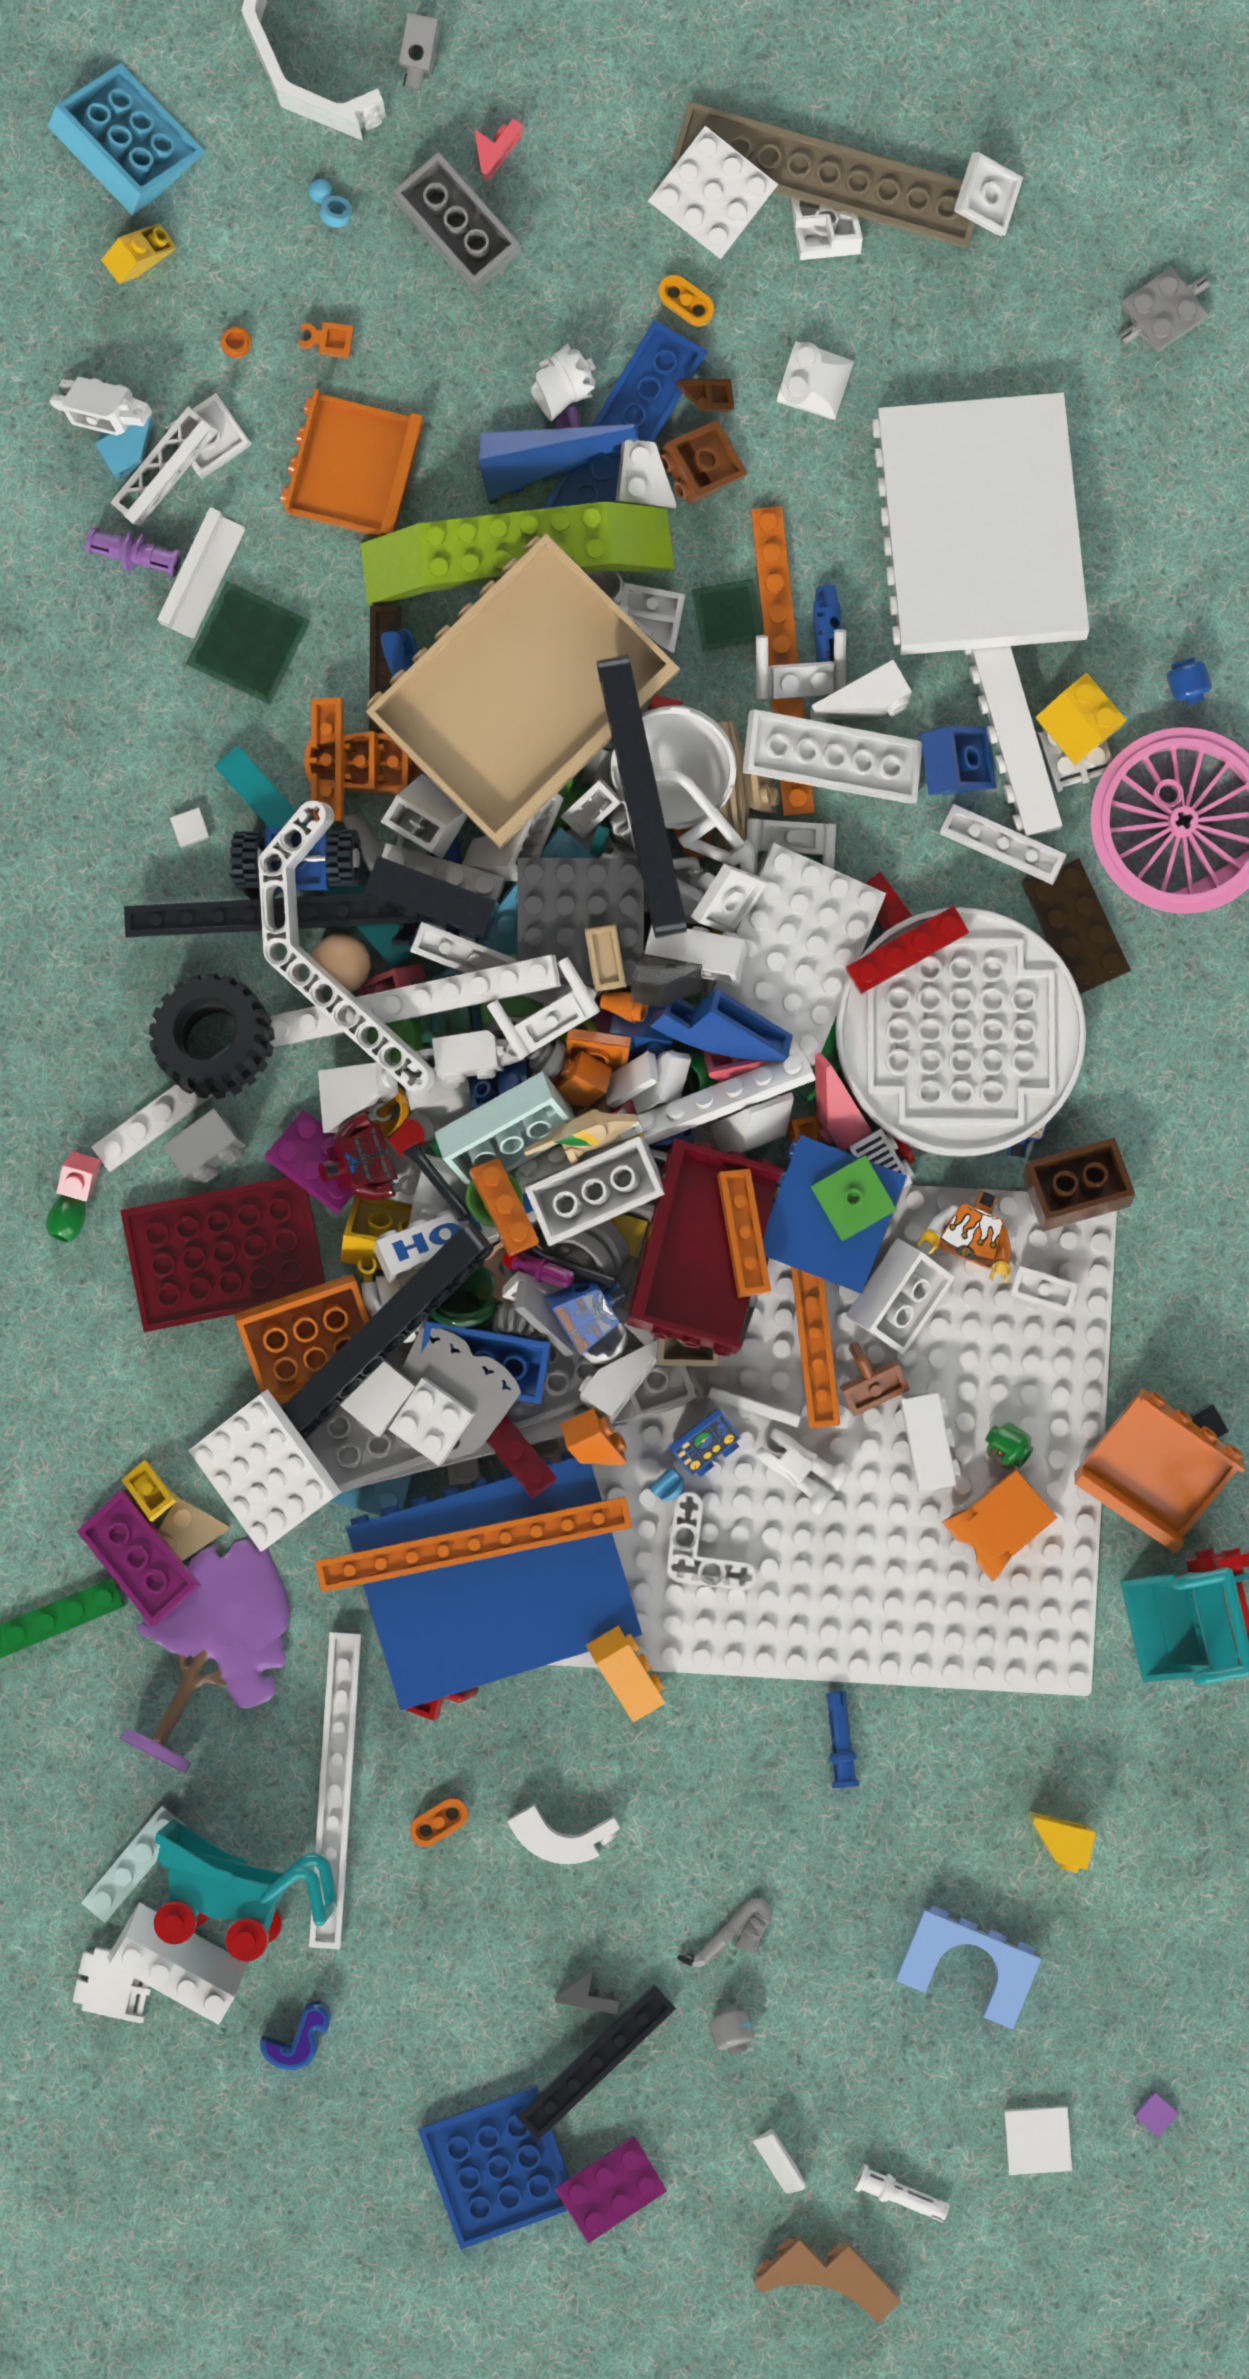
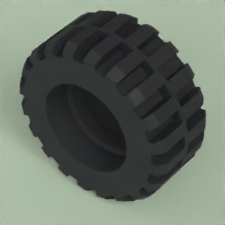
M208 973L206 979H202L199 975L189 978L190 983L184 985L181 981L174 986L176 991L171 995L166 992L161 998V1001L164 1003L161 1009L155 1008L152 1017L156 1020V1023H151L149 1026V1034L153 1038L149 1042L151 1051L156 1056L155 1061L165 1074L183 1091L189 1094L194 1092L198 1097L206 1099L209 1098L210 1094L216 1099L225 1098L228 1091H231L233 1095L242 1092V1085L248 1083L251 1086L257 1081L254 1077L258 1071L263 1073L268 1066L264 1061L265 1058L272 1057L274 1047L270 1041L275 1039L274 1029L270 1025L272 1022L271 1017L256 995L242 982L238 983L233 977L225 975L221 979L217 973ZM214 1013L233 1015L237 1020V1033L233 1043L223 1054L208 1060H197L189 1056L187 1052L188 1036L198 1021Z

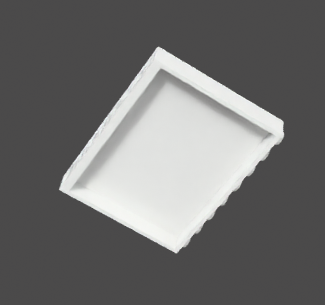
M1064 392L878 408L877 419H872L873 438H879L880 448L875 449L876 467H882L883 478H878L879 497L885 496V507L881 508V524L888 527V537L883 538L884 554L891 557V567H886L888 586L893 585L894 596L889 597L890 614L896 615L897 626H892L893 644L899 645L900 655L1086 640L1089 633V622Z

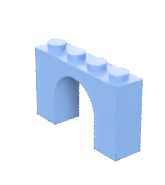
M932 1905L930 1910L923 1907L894 1976L895 1980L926 1993L937 1963L946 1951L962 1944L978 1946L991 1955L996 1970L995 1980L982 2010V2015L988 2020L1014 2029L1042 1960L1039 1955L1035 1954L1037 1949L1019 1941L1018 1946L1006 1942L1008 1936L990 1929L988 1934L977 1930L978 1924L969 1919L961 1917L958 1922L948 1918L949 1912L940 1907Z

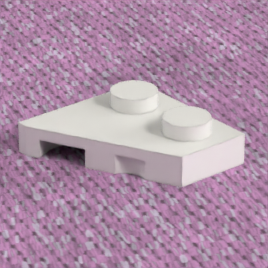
M629 439L622 443L616 502L670 509L676 508V501L655 442L641 440L633 442Z
M624 583L620 605L629 607L628 616L634 618L633 622L652 641L669 654L675 653L685 594Z

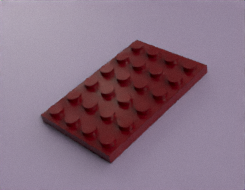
M289 1177L120 1210L144 1333L231 1316L326 1283L309 1193Z

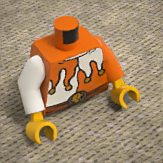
M980 1191L974 1207L966 1203H961L960 1206L951 1205L935 1216L926 1232L917 1242L918 1247L922 1242H928L931 1246L929 1254H932L936 1248H939L988 1270L992 1269L989 1275L990 1280L994 1279L995 1273H1001L1005 1278L1003 1283H1007L1011 1273L1009 1266L1011 1256L1009 1232L1003 1225V1219L992 1215L998 1197L984 1191Z

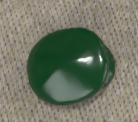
M480 1265L431 1316L443 1325L456 1328L475 1326L489 1319L498 1309L497 1301L492 1295L495 1288L493 1273Z

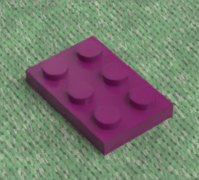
M302 1110L267 1151L264 1159L338 1215L354 1195L350 1189L341 1190L338 1187L336 1178L323 1181L318 1171L320 1163L329 1161L327 1148L334 1145L335 1134L323 1133L322 1124Z
M634 2136L554 2187L573 2222L588 2244L667 2192Z

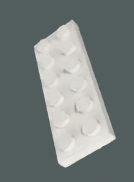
M753 709L749 711L742 773L913 804L917 803L922 742Z

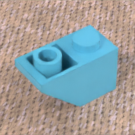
M151 416L148 417L144 426L129 425L127 430L118 436L102 433L98 437L99 441L94 443L117 481L138 469L145 460L154 425Z

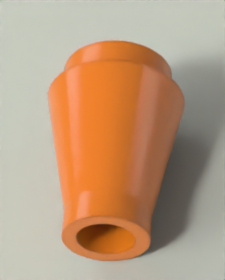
M605 990L601 997L600 1008L608 1010L632 1023L636 1021L643 1022L648 1013L649 998L644 997L642 993L611 992Z

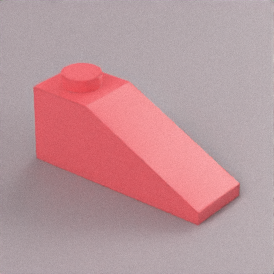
M819 1052L815 1055L816 1118L822 1126V1129L818 1132L827 1145L834 1144L839 1150L845 1151L872 1131L832 1065Z

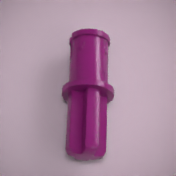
M521 1251L516 1254L521 1260L513 1259L512 1269L514 1271H520L535 1277V1280L539 1283L546 1281L564 1289L573 1283L574 1273L572 1271L551 1264L547 1258L541 1260Z

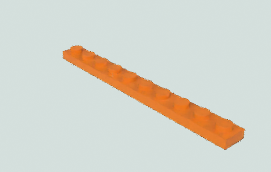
M782 506L751 509L764 635L768 636V666L799 664ZM771 697L772 713L805 719L802 697L773 699ZM779 780L783 817L814 814L811 785Z
M624 1496L316 1560L315 1566L320 1591L323 1593L630 1529L632 1524L627 1499Z

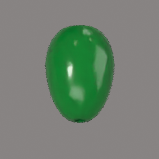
M61 1195L52 1205L47 1215L46 1229L49 1236L63 1242H71L76 1239L83 1229L85 1222V1201Z

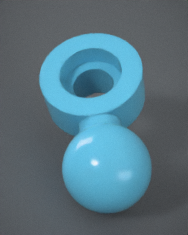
M322 178L314 180L310 184L308 191L310 198L314 202L322 204L320 209L321 220L332 227L347 225L352 213V206L349 201L340 196H332L333 187L328 180Z

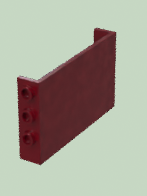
M674 1139L669 1146L661 1177L665 1195L656 1198L625 1325L650 1331L651 1336L658 1339L669 1340L672 1337L682 1340L681 1343L687 1347L700 1348V1346L712 1348V1352L717 1355L729 1357L731 1354L736 1355L742 1347V1342L739 1340L750 1296L738 1298L717 1174L723 1171L750 1168L763 1240L777 1181L782 1176L784 1169L776 1167L775 1163L768 1160H758L756 1162L746 1159V1156L739 1152L729 1151L724 1153L717 1151L711 1144L698 1143L695 1145Z

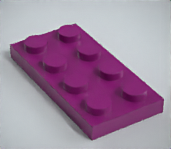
M126 1490L119 1491L77 1530V1533L151 1626L156 1627L201 1586Z

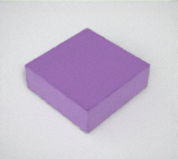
M1154 2091L1133 2115L1159 2137L1179 2113Z

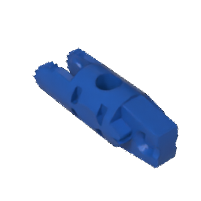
M822 585L815 589V602L813 606L816 662L829 661V658L831 659L830 661H834V630L842 629L841 608L837 598L836 586Z

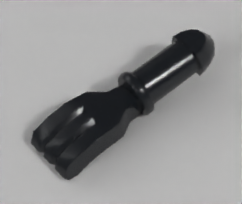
M420 923L404 924V928L399 930L396 936L392 938V945L411 946Z

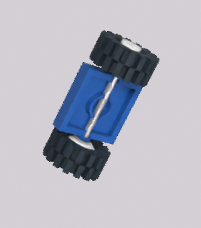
M283 827L265 828V836L261 831H243L233 834V839L231 840L232 847L230 848V864H232L230 870L231 874H233L232 880L235 882V887L260 888L259 857ZM328 829L295 868L296 891L329 890V884L332 887L358 886V882L361 879L360 875L362 874V849H360L361 840L357 830L329 831ZM296 831L291 837V843L295 848L302 842V836L299 831ZM279 855L274 856L271 861L272 869L277 871L282 865ZM278 886L274 891H283V889Z

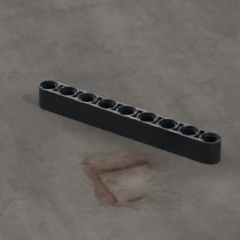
M627 654L598 660L596 663L653 932L656 939L687 932V926L630 659Z
M469 1223L457 1231L282 1407V1410L303 1439L309 1437L491 1255L494 1246L473 1223Z

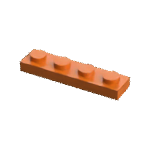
M750 1168L719 1172L717 1178L738 1298L769 1294L771 1287Z

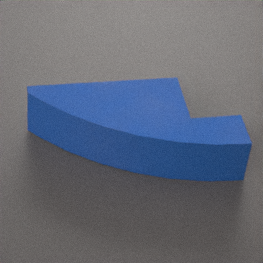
M717 988L696 1007L669 991L655 1004L650 1027L687 1045L720 1055L749 1060L784 1061L788 1058L793 1037L789 1032Z

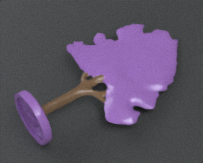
M247 1538L234 1542L230 1547V1551L222 1558L218 1556L216 1545L214 1544L200 1549L187 1565V1568L201 1586L156 1627L151 1626L144 1616L142 1617L143 1622L137 1626L139 1633L143 1637H149L169 1652L180 1656L179 1664L183 1671V1678L152 1738L149 1739L125 1728L119 1739L184 1773H187L191 1762L166 1748V1743L193 1693L206 1683L227 1687L229 1695L235 1700L236 1706L239 1708H253L269 1701L275 1693L274 1678L271 1676L263 1677L261 1675L263 1670L281 1668L286 1663L285 1653L282 1648L284 1641L280 1636L287 1630V1619L290 1615V1609L288 1607L287 1593L283 1588V1580L279 1579L277 1569L269 1553V1547L260 1552L258 1547ZM192 1656V1663L187 1665V1658ZM213 1658L218 1663L216 1671L203 1676L200 1675L201 1669L208 1659Z

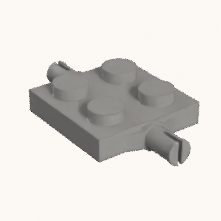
M1173 267L1161 273L1121 301V306L1130 317L1132 326L1118 334V339L1126 346L1133 339L1140 336L1151 345L1156 353H1159L1208 318L1207 312L1198 302L1197 298L1199 293L1211 286L1207 277L1203 275L1189 286L1186 282L1182 281Z

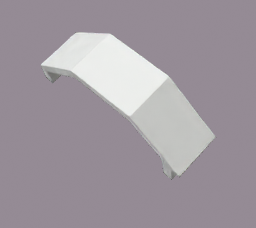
M244 0L241 12L246 29L282 108L362 141L361 128L365 127L366 130H370L382 123V119L386 118L383 99L378 89L345 103H335L288 82L280 69L261 26L267 0Z

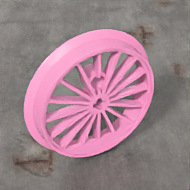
M1180 727L1164 729L1143 736L1128 745L1112 760L1100 778L1094 793L1091 807V833L1098 858L1107 874L1118 887L1130 897L1146 906L1165 912L1181 914L1199 913L1218 908L1236 899L1249 888V850L1234 860L1198 832L1202 831L1249 845V838L1199 824L1249 818V812L1198 818V816L1244 790H1247L1249 793V753L1232 740L1217 733L1198 728ZM1176 750L1198 752L1185 803L1183 789L1180 785ZM1169 751L1173 779L1162 781L1149 756ZM1203 755H1210L1223 762L1224 766L1192 807H1189ZM1140 761L1144 762L1157 785L1153 795L1126 775ZM1227 768L1232 769L1244 785L1196 812L1195 809ZM1120 781H1124L1166 815L1114 801L1113 796ZM1163 787L1172 788L1175 791V801L1170 803L1164 802L1159 795L1160 789ZM1112 806L1166 822L1110 828V809ZM1178 815L1182 818H1189L1190 822L1186 825L1187 829L1183 825L1179 827L1176 825V821L1179 819ZM1167 827V829L1120 855L1116 851L1111 834ZM1170 833L1137 877L1121 860ZM1175 837L1161 890L1155 889L1140 879L1172 838ZM1194 837L1229 864L1213 872ZM1181 838L1187 887L1174 893H1168L1166 888ZM1187 839L1208 874L1207 877L1194 884L1192 883Z

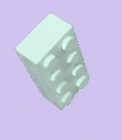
M542 1071L434 1132L443 1160L468 1187L472 1180L469 1172L474 1167L499 1158L507 1173L552 1148L553 1146H550L525 1156L523 1151L524 1148L551 1134V1130L575 1119L570 1104Z

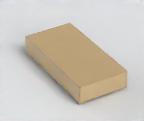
M616 924L584 929L594 992L626 987Z

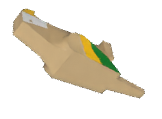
M592 1109L551 1130V1134L524 1148L523 1151L525 1156L559 1143L562 1144L571 1165L578 1162L580 1163L586 1153L602 1150L618 1140H632L638 1136L642 1138L644 1131L636 1114H609Z

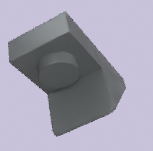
M593 1967L556 1992L555 2003L617 2014L619 1997H614V1991L596 1988L595 1993L589 1992Z

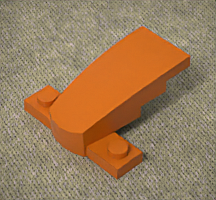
M343 698L311 699V738H309L305 749V773L311 784V800L323 802L331 806L334 811L333 823H344V792L397 795L420 775L429 778L386 733L371 731L344 735ZM319 810L313 811V814L315 815L314 821L320 820V817L318 816Z

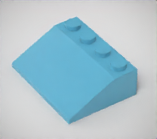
M122 63L58 103L47 126L131 215L154 201L205 153V150Z

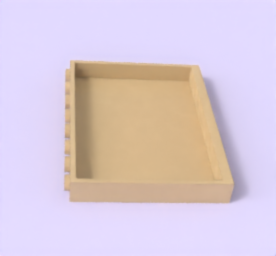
M547 534L541 539L538 536L534 537L525 546L524 550L527 553L519 561L513 558L502 569L504 575L496 583L491 580L479 592L482 597L474 605L469 602L458 612L457 617L459 620L452 627L447 624L435 635L436 643L429 649L423 647L412 658L414 664L406 672L403 669L398 671L389 681L392 686L384 694L381 691L377 692L367 703L370 707L366 711L367 715L499 849L513 838L612 740L596 661L628 654L640 710L680 672V668Z

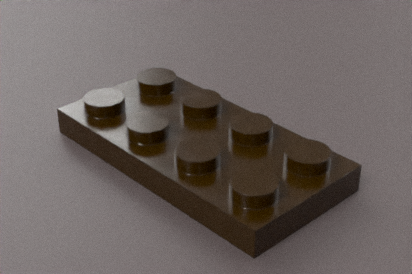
M1080 858L1062 865L1053 885L1039 878L1031 879L1022 884L1049 945L1060 956L1070 971L1079 994L1131 971Z

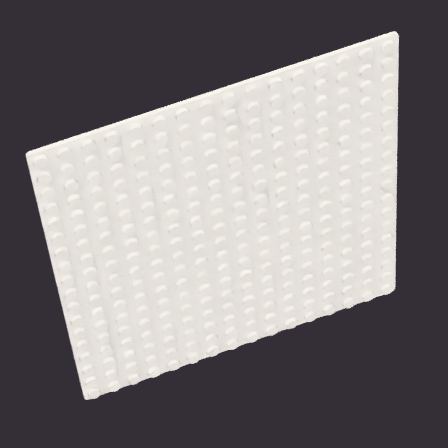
M910 1185L902 1190L896 1206L897 1211L892 1216L868 1281L897 1238L923 1252L952 1274L955 1279L904 1355L846 1317V1314L860 1293L824 1279L840 1425L809 1429L791 1266L765 1256L771 1292L769 1294L750 1296L739 1340L742 1342L741 1349L736 1355L731 1354L729 1357L719 1355V1366L685 1367L687 1371L692 1369L707 1396L710 1387L714 1386L798 1414L801 1417L798 1427L705 1397L681 1412L679 1408H675L666 1412L613 1424L614 1433L620 1432L625 1440L627 1449L623 1451L627 1463L623 1465L591 1464L602 1501L624 1496L627 1499L632 1528L612 1532L643 1634L634 1637L640 1648L636 1654L637 1656L642 1653L645 1655L652 1667L651 1671L1088 1696L1092 1691L1102 1502L1075 1485L1074 1472L1105 1435L1117 1211L1042 1232L1028 1192ZM776 1187L773 1197V1199L775 1200L780 1190L779 1187ZM980 1191L987 1192L998 1197L992 1215L1003 1219V1225L1009 1232L1011 1244L1009 1266L1011 1273L1008 1281L1003 1283L1005 1278L1001 1273H995L994 1279L990 1280L989 1275L992 1269L988 1270L939 1248H936L932 1254H929L928 1252L931 1250L930 1244L922 1242L918 1247L917 1242L926 1232L933 1218L951 1205L960 1206L961 1203L974 1207ZM650 1222L647 1223L638 1257H631L630 1262L615 1276L618 1278L617 1283L627 1298L614 1306L626 1310L627 1315ZM1017 1267H1026L1079 1284L1070 1314L1009 1296ZM625 1326L627 1333V1341L641 1342ZM853 1342L860 1344L873 1370L896 1359L910 1388L909 1391L855 1417L852 1415L840 1389V1386L862 1376L856 1361L848 1349L849 1345ZM939 1392V1397H945L949 1416L943 1418L945 1428H951L955 1447H950L949 1449L951 1459H957L961 1478H956V1486L917 1492L900 1399ZM719 1408L740 1435L741 1439L737 1441L740 1447L726 1458L722 1454L718 1455L712 1460L715 1466L701 1477L697 1473L691 1476L668 1445L715 1409ZM1005 1423H1013L1031 1437L1030 1446L1033 1447V1452L1021 1468L1017 1466L1014 1468L1058 1518L1013 1555L999 1576L992 1582L976 1563L974 1548L967 1543L957 1541L941 1522L953 1514L970 1507L972 1503L1011 1470L1004 1468L987 1455L988 1442L985 1441V1438L995 1425L1000 1428ZM774 1429L788 1434L808 1451L817 1453L818 1458L828 1464L836 1466L845 1463L853 1468L838 1491L810 1471L808 1477L835 1493L820 1516L812 1512L810 1509L811 1500L797 1486L793 1487L785 1477L767 1467L756 1455L761 1447L768 1452L774 1453L779 1460L784 1455L787 1449L781 1448L769 1437ZM564 1437L558 1438L561 1448L541 1455V1458H549L550 1463L562 1460L561 1454L569 1452ZM671 1466L684 1478L682 1493L694 1492L700 1496L703 1502L697 1556L741 1561L751 1564L757 1573L756 1583L751 1589L739 1591L680 1583L669 1577L667 1573V1560L676 1499L662 1501L648 1487ZM687 1497L686 1502L680 1503V1507L685 1509L684 1519L678 1517L677 1524L689 1523L696 1526L697 1519L690 1520L692 1510L698 1509V1504L693 1502V1497ZM681 1528L676 1533V1541L682 1546H688L694 1540V1533L689 1528ZM679 1559L678 1564H672L671 1568L677 1572L678 1577H683L684 1572H693L694 1574L691 1579L698 1580V1568L701 1561L694 1560L695 1567L685 1565L684 1559ZM709 1563L703 1568V1576L708 1581H715L721 1575V1569L717 1564ZM725 1565L726 1576L723 1584H730L729 1577L738 1579L739 1585H745L746 1580L752 1579V1575L747 1573V1568L743 1567L739 1573L730 1572L732 1565ZM590 1652L548 1664L598 1668Z

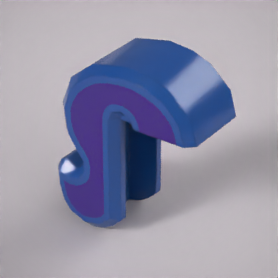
M321 2001L306 2004L292 2045L262 2035L260 2050L264 2058L270 2064L280 2069L298 2070L307 2066L317 2053L319 2041L316 2030L325 2033L329 2028L331 2021L329 2008Z

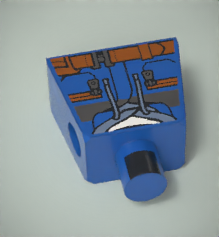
M586 1279L545 1297L580 1355L585 1353L618 1324L619 1320L611 1307L627 1298L618 1283L614 1289L607 1287L601 1291L596 1283Z

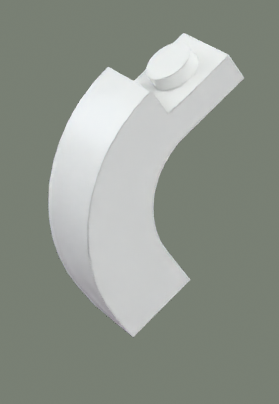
M535 1803L507 1820L513 1833L525 1848L544 1860L559 1864H577L598 1857L600 1852L595 1843L600 1841L601 1845L607 1844L618 1837L616 1831L620 1829V1824L615 1815L583 1833L576 1835L562 1834L547 1824Z

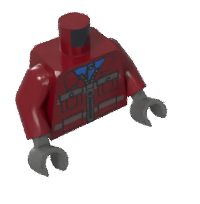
M386 1102L377 1103L370 1113L365 1111L344 1122L334 1136V1145L327 1148L329 1161L320 1163L318 1166L319 1175L323 1181L336 1178L338 1187L341 1190L350 1189L353 1195L368 1200L396 1196V1192L412 1195L416 1191V1189L405 1191L402 1188L405 1180L414 1179L409 1175L401 1177L398 1183L393 1182L398 1177L380 1124H374L375 1120L387 1121L391 1117L392 1113L386 1117H380L377 1114V1108L387 1104Z

